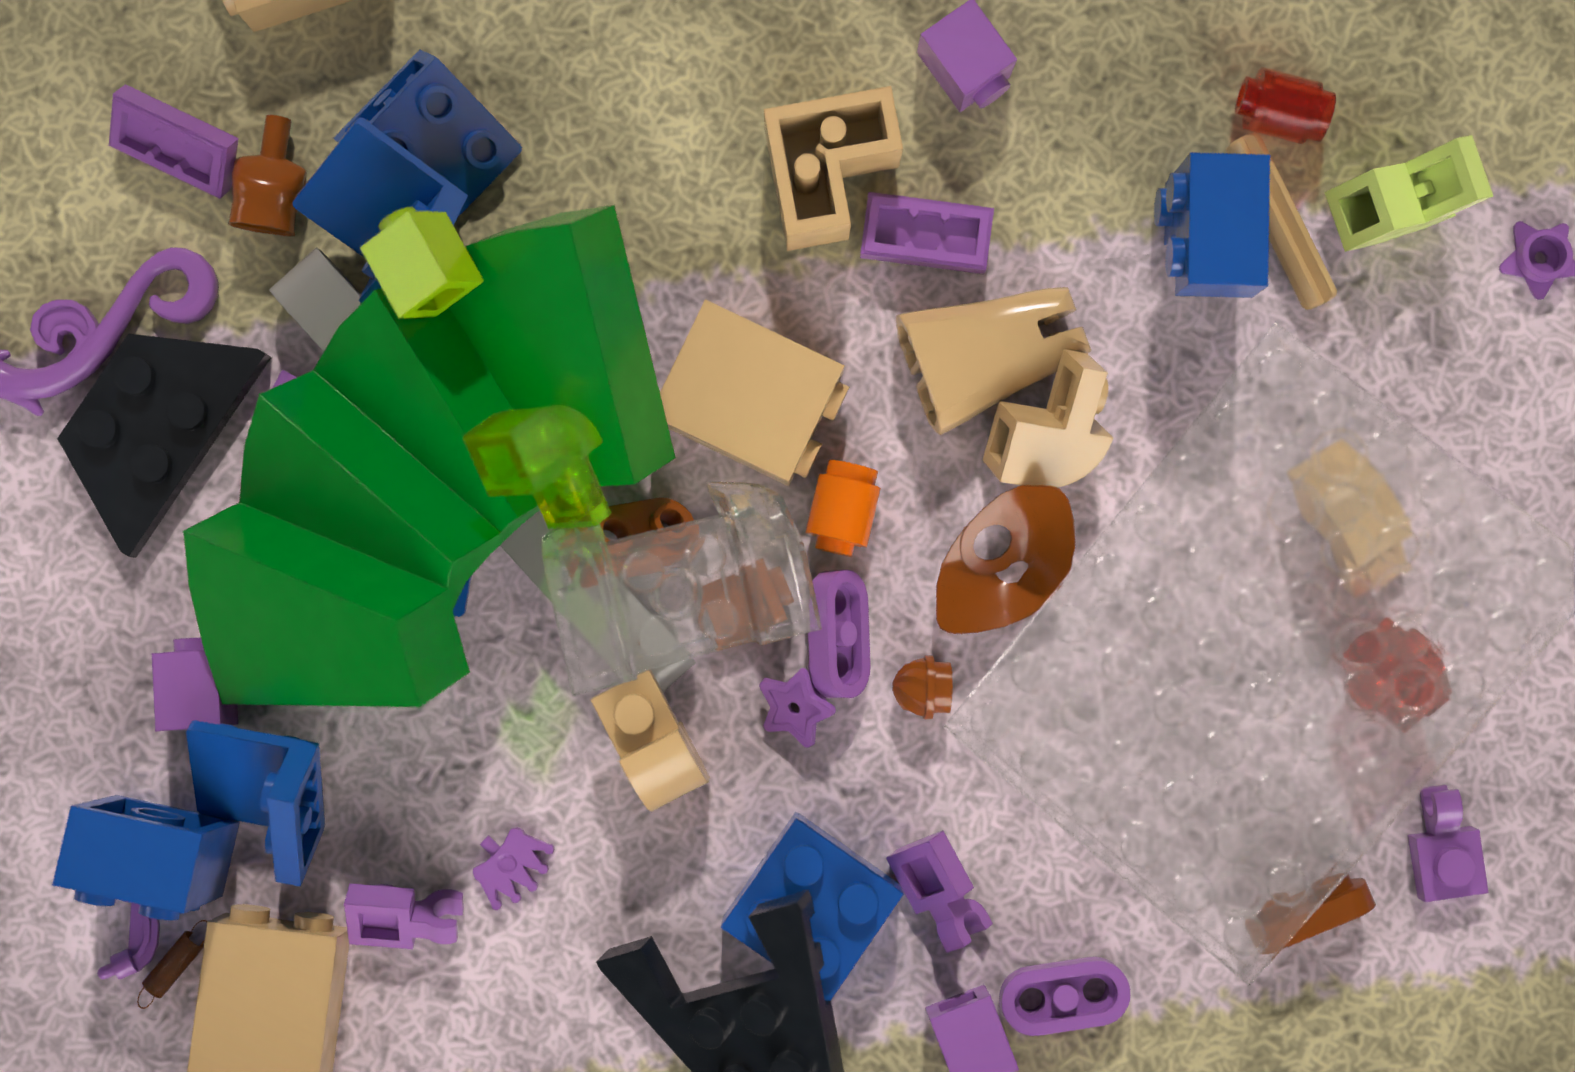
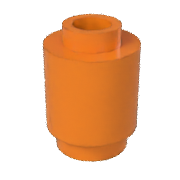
M828 461L826 474H819L805 531L806 534L817 537L815 549L852 557L854 546L867 548L881 490L880 487L875 486L878 475L877 470L845 461Z

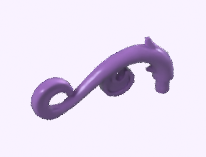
M171 247L159 251L143 263L133 274L100 323H98L90 309L75 300L56 299L43 304L32 317L30 332L35 343L47 352L61 355L65 352L62 344L63 337L71 333L77 341L75 347L60 362L36 369L17 368L5 363L4 360L11 357L10 352L0 349V398L22 406L36 416H42L44 410L39 399L54 397L74 388L92 375L114 351L154 278L166 271L179 270L184 273L188 282L187 293L183 298L175 302L163 301L157 295L150 296V308L161 318L174 323L190 324L202 320L213 309L218 298L219 281L214 268L202 255L186 248Z

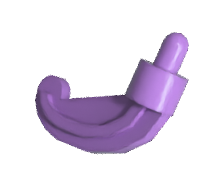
M131 903L128 949L110 957V964L101 967L97 972L100 979H107L114 975L118 979H123L141 971L152 961L159 945L160 922L158 919L140 915L138 913L140 904Z

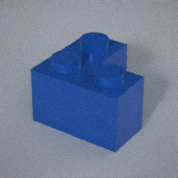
M1190 152L1176 171L1170 173L1165 183V188L1157 189L1154 203V221L1156 226L1164 227V245H1167L1165 270L1167 277H1175V296L1253 298L1268 287L1269 154Z

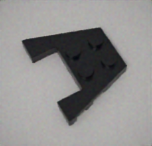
M808 889L760 903L748 917L774 969L688 993H682L652 936L610 948L596 961L600 971L691 1072H844L832 1002L825 1000L819 971L825 964L821 943L814 942L810 918L815 913L813 899Z

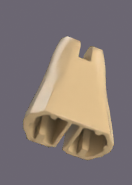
M1068 287L1034 290L998 299L925 309L896 316L898 340L908 368L912 375L922 372L923 377L916 385V389L928 423L936 433L942 435L1021 389L1056 373L1063 349L1087 354L1092 351L1083 327L1050 334L1047 338H1043L1039 326L1049 325L1076 311Z

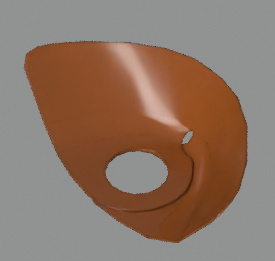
M1020 485L997 496L963 528L942 562L936 585V621L940 629L952 634H968L1006 627L1034 614L1045 606L1061 589L1071 570L1076 545L1071 505L1067 496L1059 488L1051 485ZM991 525L1006 527L1011 535L1010 545L1001 556L994 559L985 560L979 558L973 548L977 535L984 528ZM1024 561L1028 564V568L1018 582L1006 583L996 575L997 572L1004 571L1012 563Z

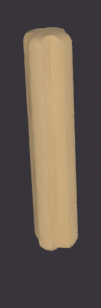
M1257 132L1238 138L1227 148V153L1270 155L1261 135ZM1270 155L1269 241L1302 307L1306 310L1314 309L1332 300L1337 295V289Z

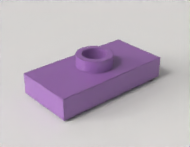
M126 84L113 93L109 146L219 199L230 191L239 138Z
M869 192L860 258L984 274L987 268L994 208Z

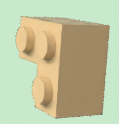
M891 86L764 109V128L787 251L849 240L851 220L843 178L899 168L903 145Z

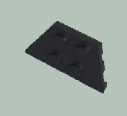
M128 333L57 438L120 552L128 557L136 558L272 358L271 356L256 348Z

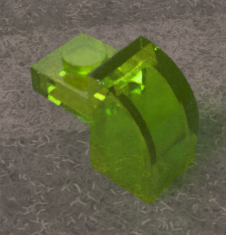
M561 405L501 411L490 416L462 436L488 496L533 494L548 529L596 527L612 514L587 456L588 453L603 443L594 425L579 411Z

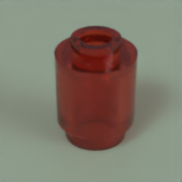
M1262 67L1255 78L1246 76L1243 80L1235 104V114L1243 116L1242 127L1244 130L1298 144H1304L1307 139L1320 142L1324 138L1333 117L1336 93L1324 90L1322 82Z

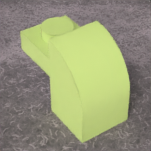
M1472 135L1456 138L1405 163L1372 169L1324 192L1345 252L1379 244L1425 229L1455 217V213L1493 197Z

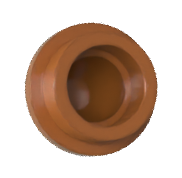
M924 655L921 659L905 664L897 672L892 682V691L902 709L922 716L923 719H933L934 713H950L953 693L951 663L934 662L933 655Z

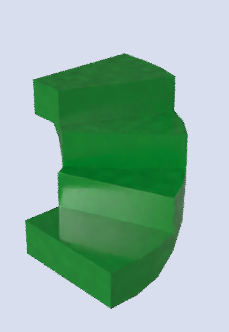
M615 205L558 213L506 229L465 246L484 282L436 317L398 318L382 287L374 290L338 326L312 371L259 394L244 444L239 502L183 530L189 590L202 645L222 704L422 707L470 673L453 609L467 580L494 550L524 522L563 491L582 487L635 485L676 458Z

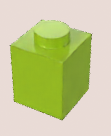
M413 207L397 210L379 223L378 227L381 232L360 247L398 318L436 317L484 282L446 212L416 211Z

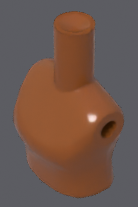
M266 115L260 154L235 159L232 171L233 201L228 225L259 233L288 237L295 236L297 210L293 207V201L306 184L307 171L286 159L291 120L289 118L278 115Z

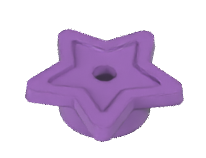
M1516 222L1513 226L1515 251L1499 265V270L1504 274L1523 277L1533 297L1537 300L1544 299L1555 279L1575 276L1573 250L1568 240L1569 226L1562 223L1553 228L1538 231L1524 222ZM1537 252L1544 254V263L1540 264L1535 260Z
M801 668L786 682L764 678L759 685L770 706L763 725L764 729L767 732L789 731L805 748L815 745L817 723L834 715L836 708L827 702L826 697L822 696L815 689L808 670ZM791 703H796L799 706V712L792 710Z

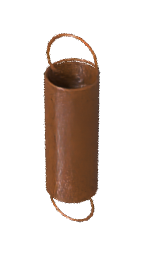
M194 927L191 931H184L142 982L143 989L145 988L152 996L162 998L204 948V941L198 946L189 939L193 934ZM138 996V1000H137L138 1006H139L141 1009L147 1008L148 1006H146V1007H141V1006L139 1005V996Z

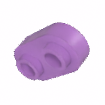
M823 571L813 579L806 599L808 611L809 674L815 689L826 698H854L863 692L870 676L868 593L863 580L854 571Z
M1093 956L1026 966L1013 971L1007 976L1001 986L999 1004L1007 1022L1016 1031L1029 1036H1041L1109 1025L1117 1021L1125 1013L1130 1002L1131 992L1126 976L1114 963L1105 958ZM1093 978L1102 979L1105 983L1103 995L1095 1000L1085 998L1083 988L1086 982ZM1028 988H1036L1042 992V1001L1034 1009H1025L1020 1005V996Z

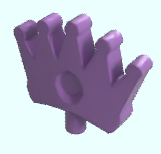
M518 827L510 829L501 846L488 835L480 843V846L491 857L473 868V875L480 882L492 908L498 910L501 908L502 902L498 900L497 890L510 897L513 903H518L521 900V894L517 893L514 881L527 887L531 892L537 890L538 884L533 881L527 868L538 870L540 874L547 873L549 868L546 864L542 863L534 850H544L549 855L554 852L555 848L552 844L526 834L523 829Z

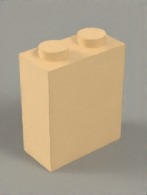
M705 299L660 391L668 428L789 486L795 473L804 478L808 476L822 446V443L813 440L812 437L822 417L834 421L850 387L839 382L845 365Z
M249 904L232 905L230 913H224L208 921L187 1072H333L349 951L347 927L333 926L334 916L316 912L295 913L294 921L269 918L270 908Z

